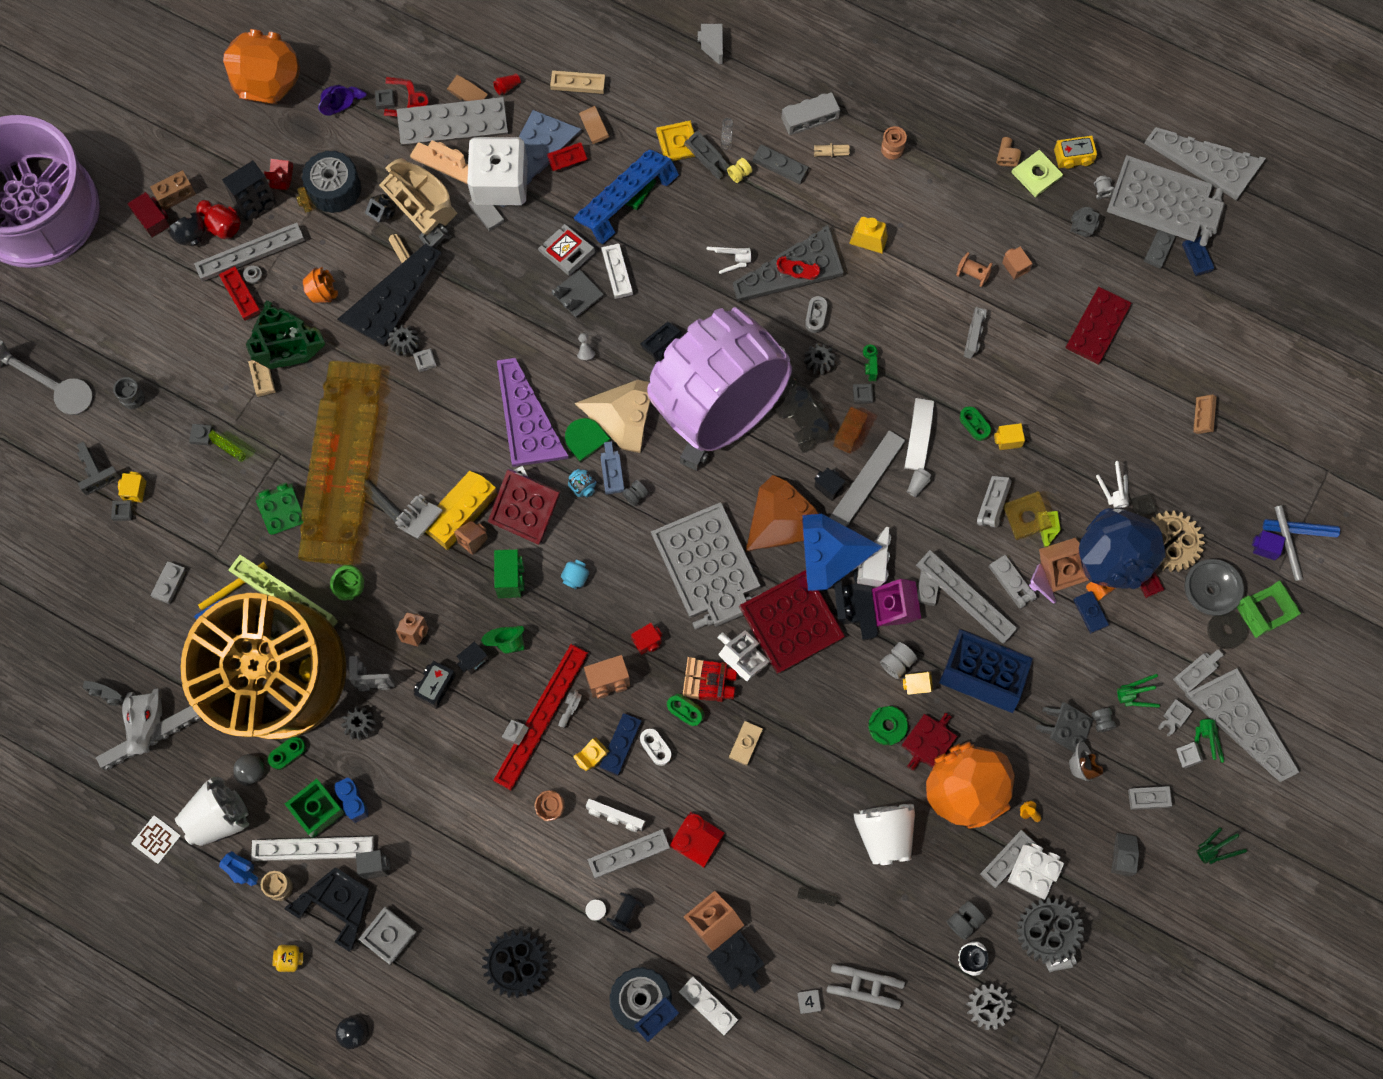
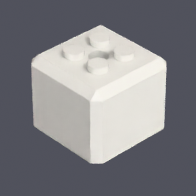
M474 137L469 141L467 183L471 199L476 205H522L526 202L528 160L525 143L520 137ZM493 159L501 160L500 163L496 165L491 163Z

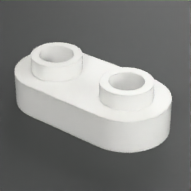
M654 729L644 730L641 733L640 742L647 754L656 765L664 766L668 764L671 760V751L659 733ZM648 737H652L654 741L652 743H648L646 739ZM658 754H665V758L659 759Z

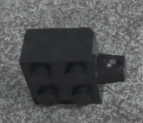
M740 931L706 957L731 991L740 984L743 987L748 985L754 993L761 989V986L755 979L758 977L756 972L764 966V962Z

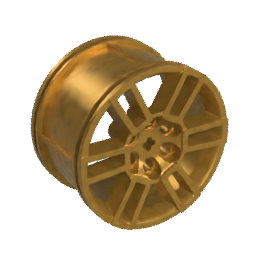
M262 593L237 594L214 604L196 620L190 629L181 657L182 687L189 704L207 724L221 732L242 737L292 738L314 729L335 708L345 685L346 656L337 631L324 616L314 609ZM277 609L291 617L298 626L274 640L271 638L273 612ZM260 614L258 632H255L256 615ZM242 626V634L239 636L235 635L234 633ZM302 636L306 637V643L287 652L283 651V647ZM251 643L252 650L248 653L247 646ZM268 645H269V649H270V653H269V654H267V652H266V648H267ZM310 654V678L308 684H304L288 673V663ZM238 660H240L241 662L239 669L236 668V662ZM277 663V668L274 671V665ZM247 678L249 682L248 685L244 687L243 682ZM266 679L267 681H266V684H265V686H264V688H263V685H262V684H263V681ZM284 682L302 695L300 700L295 701L279 687L280 683ZM230 692L236 693L233 708L226 698V694ZM271 694L289 709V712L275 721L263 724L264 696ZM251 698L248 723L244 719L247 701Z

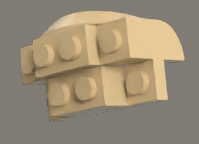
M403 158L394 160L385 168L390 174L379 186L423 234L427 236L439 223L446 226L456 216L457 212L451 206L450 196L446 187L433 174Z

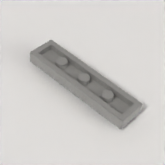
M662 829L587 860L594 878L597 879L667 851L670 847Z

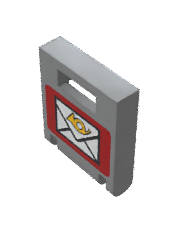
M564 224L561 227L562 230L558 229L543 243L546 248L540 246L538 250L570 276L595 253L594 247ZM581 250L582 255L573 263L568 261Z

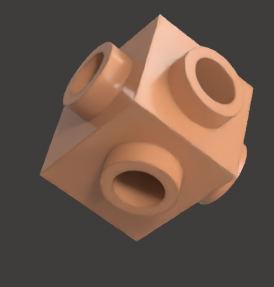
M406 613L399 622L396 632L401 642L418 647L423 637L427 635L429 628L424 617L420 614Z

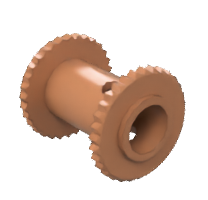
M967 252L957 268L956 275L959 277L961 272L980 280L979 286L982 287L992 271L993 264L990 263L986 267L968 259L970 253Z

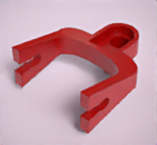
M386 76L385 84H401L407 87L408 105L406 108L426 106L428 104L427 94L424 91H415L411 80ZM423 96L424 100H420L418 97ZM385 108L384 116H397V110Z

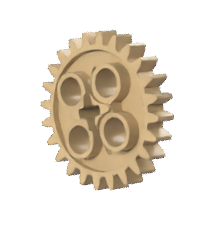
M1165 511L1163 516L1158 513L1156 518L1152 517L1150 519L1159 526L1164 546L1181 531L1185 532L1176 542H1173L1165 549L1166 558L1161 563L1163 571L1166 567H1169L1170 572L1174 568L1180 572L1182 567L1187 570L1189 565L1193 566L1196 563L1195 560L1198 561L1201 557L1199 554L1203 552V549L1200 547L1205 542L1200 541V539L1203 538L1204 534H1198L1201 527L1195 528L1196 521L1190 523V516L1184 519L1182 512L1179 516H1176L1175 511L1171 515ZM1169 526H1174L1176 528V532L1171 531ZM1182 540H1187L1190 546L1183 544ZM1168 551L1174 552L1176 557H1171Z

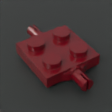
M944 713L939 722L924 714L903 742L902 747L913 756L907 765L909 769L911 767L912 771H914L919 762L933 768L934 763H936L934 759L942 754H946L957 739V736L946 727L952 718L950 715L948 716V713Z

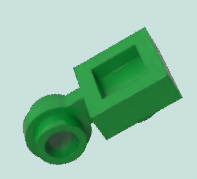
M871 344L863 348V356L868 359V364H865V375H868V381H876L878 374L876 356L878 350L876 346Z

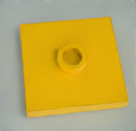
M691 120L656 128L664 156L672 161L696 157L684 145V142L694 134Z

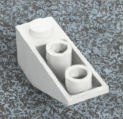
M886 527L875 540V543L883 548L858 566V584L879 587L887 581L888 570H886V564L890 557V553L887 550L891 541L889 527Z

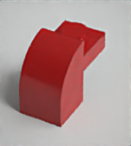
M271 159L270 172L264 171L266 179L269 180L270 188L282 190L289 188L292 180L293 162Z

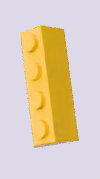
M469 471L437 505L443 511L428 527L426 533L448 550L457 540L454 531L471 521L474 522L497 497L496 487L481 475Z

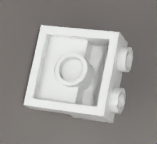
M1032 843L1031 846L1023 845L1007 882L1045 900L1052 882L1057 881L1064 863L1059 861L1060 856L1051 852L1047 855L1042 852L1043 848Z

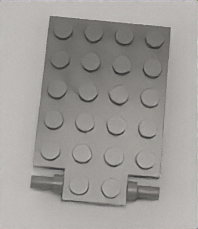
M1126 155L1107 212L1193 242L1196 239L1198 230L1202 229L1200 245L1206 246L1212 233L1216 234L1225 204L1222 202L1223 189L1217 188L1214 196L1209 198L1213 184Z
M721 502L651 531V535L689 618L705 611L709 613L704 615V618L692 623L695 630L712 624L717 627L743 616L739 605L755 597L748 596L745 598L744 595L759 589L760 584Z

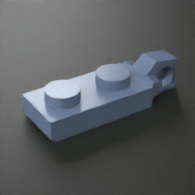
M612 441L604 442L605 453H601L600 458L605 494L621 493L624 491L620 456L618 451L613 452Z

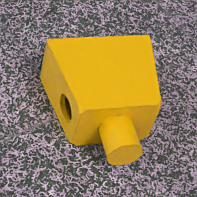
M861 217L854 228L849 244L882 254L888 238L886 224L877 221L875 218Z

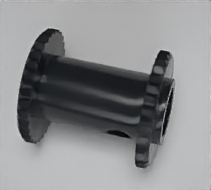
M621 892L619 895L624 898L615 917L613 919L607 917L606 921L614 928L630 934L632 931L627 928L629 922L633 918L638 906L645 908V905L636 897Z

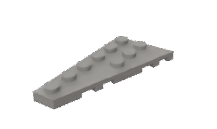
M1155 127L1144 143L1202 180L1213 184L1212 186L1215 188L1223 189V193L1235 200L1238 199L1266 159L1264 157L1250 156V153L1243 152V154L1235 152L1232 148L1204 141V143L1199 142L1189 136L1188 138L1178 136L1175 132Z
M1237 668L1185 694L1191 702L1210 719L1215 720L1216 724L1279 782L1299 773Z

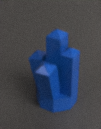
M233 851L224 856L219 867L228 873L234 883H247L250 886L257 884L258 877L252 873L254 864L238 856Z

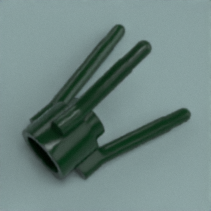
M1219 827L1202 844L1198 845L1197 855L1204 864L1209 862L1212 865L1217 861L1246 853L1247 849H1242L1216 857L1218 855L1217 850L1238 838L1239 834L1237 833L1216 846L1213 844L1208 845L1222 831V828Z

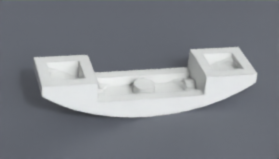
M915 398L904 467L906 469H924L934 401Z

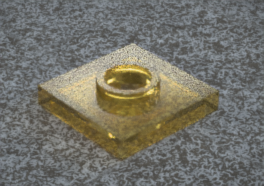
M1039 491L1005 503L1003 506L1016 540L1052 527ZM1025 511H1032L1035 514V520L1024 523L1021 520V516Z

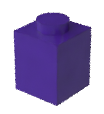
M1263 530L1258 536L1255 535L1253 539V554L1276 560L1281 555L1285 537Z

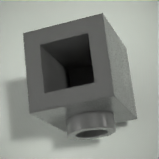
M688 442L680 456V464L697 471L701 463L706 462L709 453L705 450L700 451L694 448Z

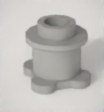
M1100 176L1094 182V186L1097 187V199L1112 197L1115 187L1111 186L1112 179L1110 177Z

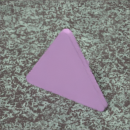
M1039 564L1029 586L1033 591L1039 590L1054 604L1056 599L1044 569Z

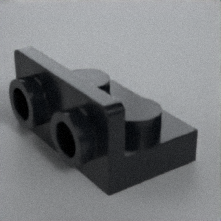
M667 321L640 345L657 363L664 359V352L675 338L681 339L683 335L678 328Z

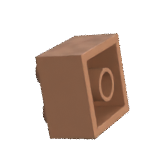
M622 655L584 667L593 698L601 699L607 697L608 693L616 691V693L623 692L630 686L629 675Z

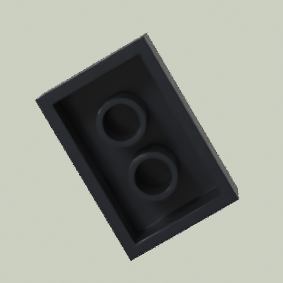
M254 160L222 179L234 206L245 221L255 218L260 212L271 208L276 203L265 175Z

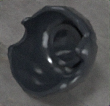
M357 1015L344 1018L336 1028V1040L341 1047L348 1050L358 1048L369 1036L368 1023Z

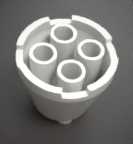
M214 776L206 781L175 818L176 824L182 828L186 834L185 839L190 845L195 843L196 845L203 846L238 833L249 826V823L246 821V816L249 813L244 802L235 790L231 791L224 785L225 781L220 777Z
M901 804L899 807L883 806L862 810L860 814L853 813L855 824L873 864L888 865L893 863L892 860H899L900 862L911 860L915 819L913 804Z

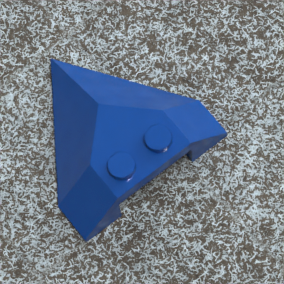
M823 514L802 515L808 591L828 590L842 577L844 578L871 555L883 548L881 545Z

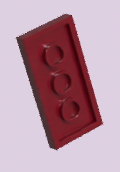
M1098 286L1065 348L1099 365L1131 302Z

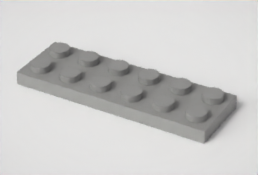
M503 97L397 109L401 146L416 145L417 143L425 144L430 143L431 140L443 142L508 134Z

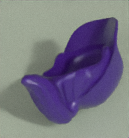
M342 85L330 86L321 93L318 109L323 115L331 116L350 107L354 98L361 99L366 97L367 93L352 86L348 88Z

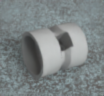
M901 642L891 650L892 654L886 655L880 661L884 670L895 679H899L905 673V667L910 668L917 661L914 652Z

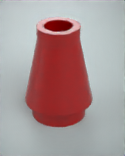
M518 74L499 77L493 82V86L498 95H505L516 85L520 84L521 80Z

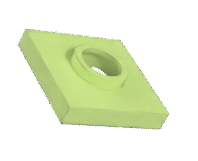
M1040 150L1012 170L1013 175L1035 198L1063 177L1058 168ZM1040 167L1044 175L1036 176L1033 174L1032 169Z

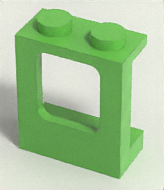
M1281 581L1252 596L1243 598L1237 606L1238 611L1255 638L1292 621L1301 614L1298 606L1292 601ZM1272 596L1283 611V616L1266 623L1255 604Z

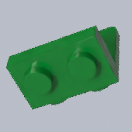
M282 483L276 486L277 489L272 491L266 489L260 491L259 495L256 496L257 506L268 533L271 535L305 522L292 483Z

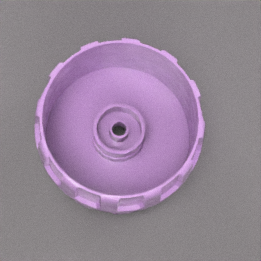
M734 307L731 311H725L723 308L714 310L711 317L705 320L698 319L689 325L688 332L681 339L675 338L664 352V359L658 361L651 372L647 393L649 400L667 423L694 448L700 451H714L736 441L762 420L784 392L792 373V366L790 364V357L764 327L747 313L737 307Z

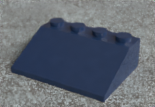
M960 629L939 684L1013 713L1021 698L1033 658Z

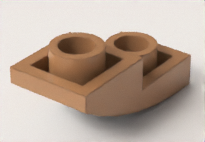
M456 75L447 88L449 92L464 101L482 100L487 96V93L459 75Z
M595 106L579 113L592 144L601 142L609 137Z

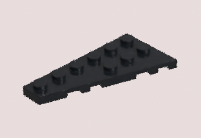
M425 243L337 320L386 347L388 339H390L389 332L394 333V327L397 328L442 256V253Z

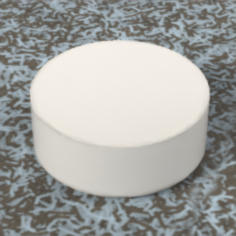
M592 900L586 906V914L589 919L599 921L604 918L606 907L602 901Z

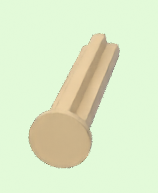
M392 234L389 242L401 263H403L410 255L398 234Z

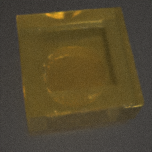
M305 187L298 188L299 196H296L299 207L303 206L305 213L312 211Z

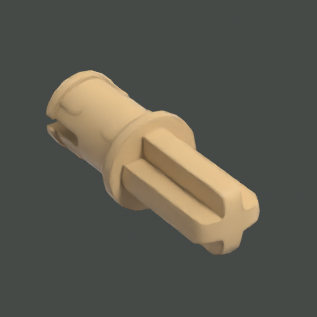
M830 143V145H814V157L831 156L832 158V156L850 154V146L848 144L832 145Z

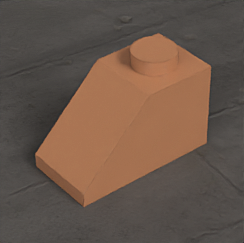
M472 521L454 531L458 544L472 555L488 539L487 530L478 523L476 525Z

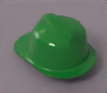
M501 627L490 630L482 637V644L497 646L505 654L521 651L525 648L522 636L524 627Z

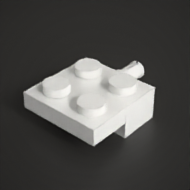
M746 630L733 640L724 632L718 636V639L725 644L719 656L746 681L750 680L770 662L756 649L759 642Z

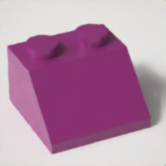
M899 579L872 589L876 625L878 627L907 624L921 619L915 581Z

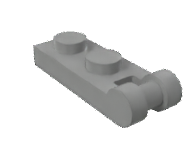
M991 477L977 518L979 526H986V524L990 525V527L999 526V517L1012 482L1010 478Z
M1006 555L989 565L993 574L1018 608L1021 609L1026 606L1028 601L1032 602L1037 599L1034 591L1029 588ZM1020 591H1023L1025 595L1021 597L1018 595V593Z

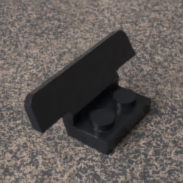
M857 567L853 570L855 584L845 585L842 581H838L834 584L838 620L844 625L860 623L862 640L864 641L874 639L877 636V625L872 588L869 585L857 583Z

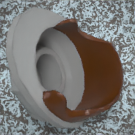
M1084 742L1077 744L1076 752H1074L1069 760V768L1075 777L1085 781H1092L1103 774V767L1095 763L1096 755L1091 754Z

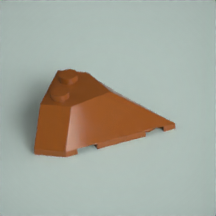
M772 475L759 487L746 552L804 541L802 515L818 514V512L787 481Z

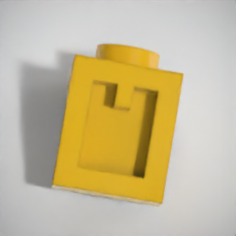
M595 737L581 752L574 755V759L580 768L588 771L595 768L609 751Z

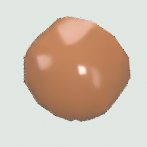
M552 790L542 792L537 796L534 804L536 814L544 821L557 820L565 809L563 797Z

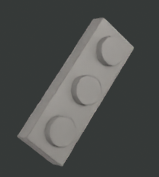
M1020 830L980 875L996 888L1013 870L1023 845L1031 846L1032 843H1036Z

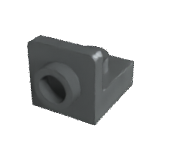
M438 224L427 236L421 233L418 237L424 244L426 243L436 248L444 238L450 239L452 236L448 233L449 229L447 226Z

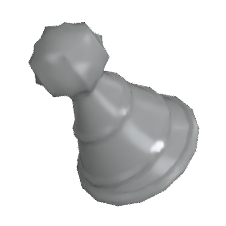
M582 333L578 338L582 344L580 345L577 357L580 360H589L595 356V352L587 343L588 335Z

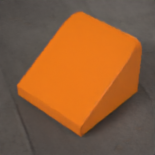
M1093 582L1086 586L1089 592H1093L1097 601L1115 589L1114 587L1102 586Z

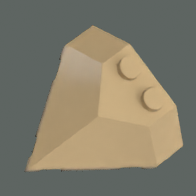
M635 380L575 403L622 450L641 452L644 427L650 405L647 393L650 382Z

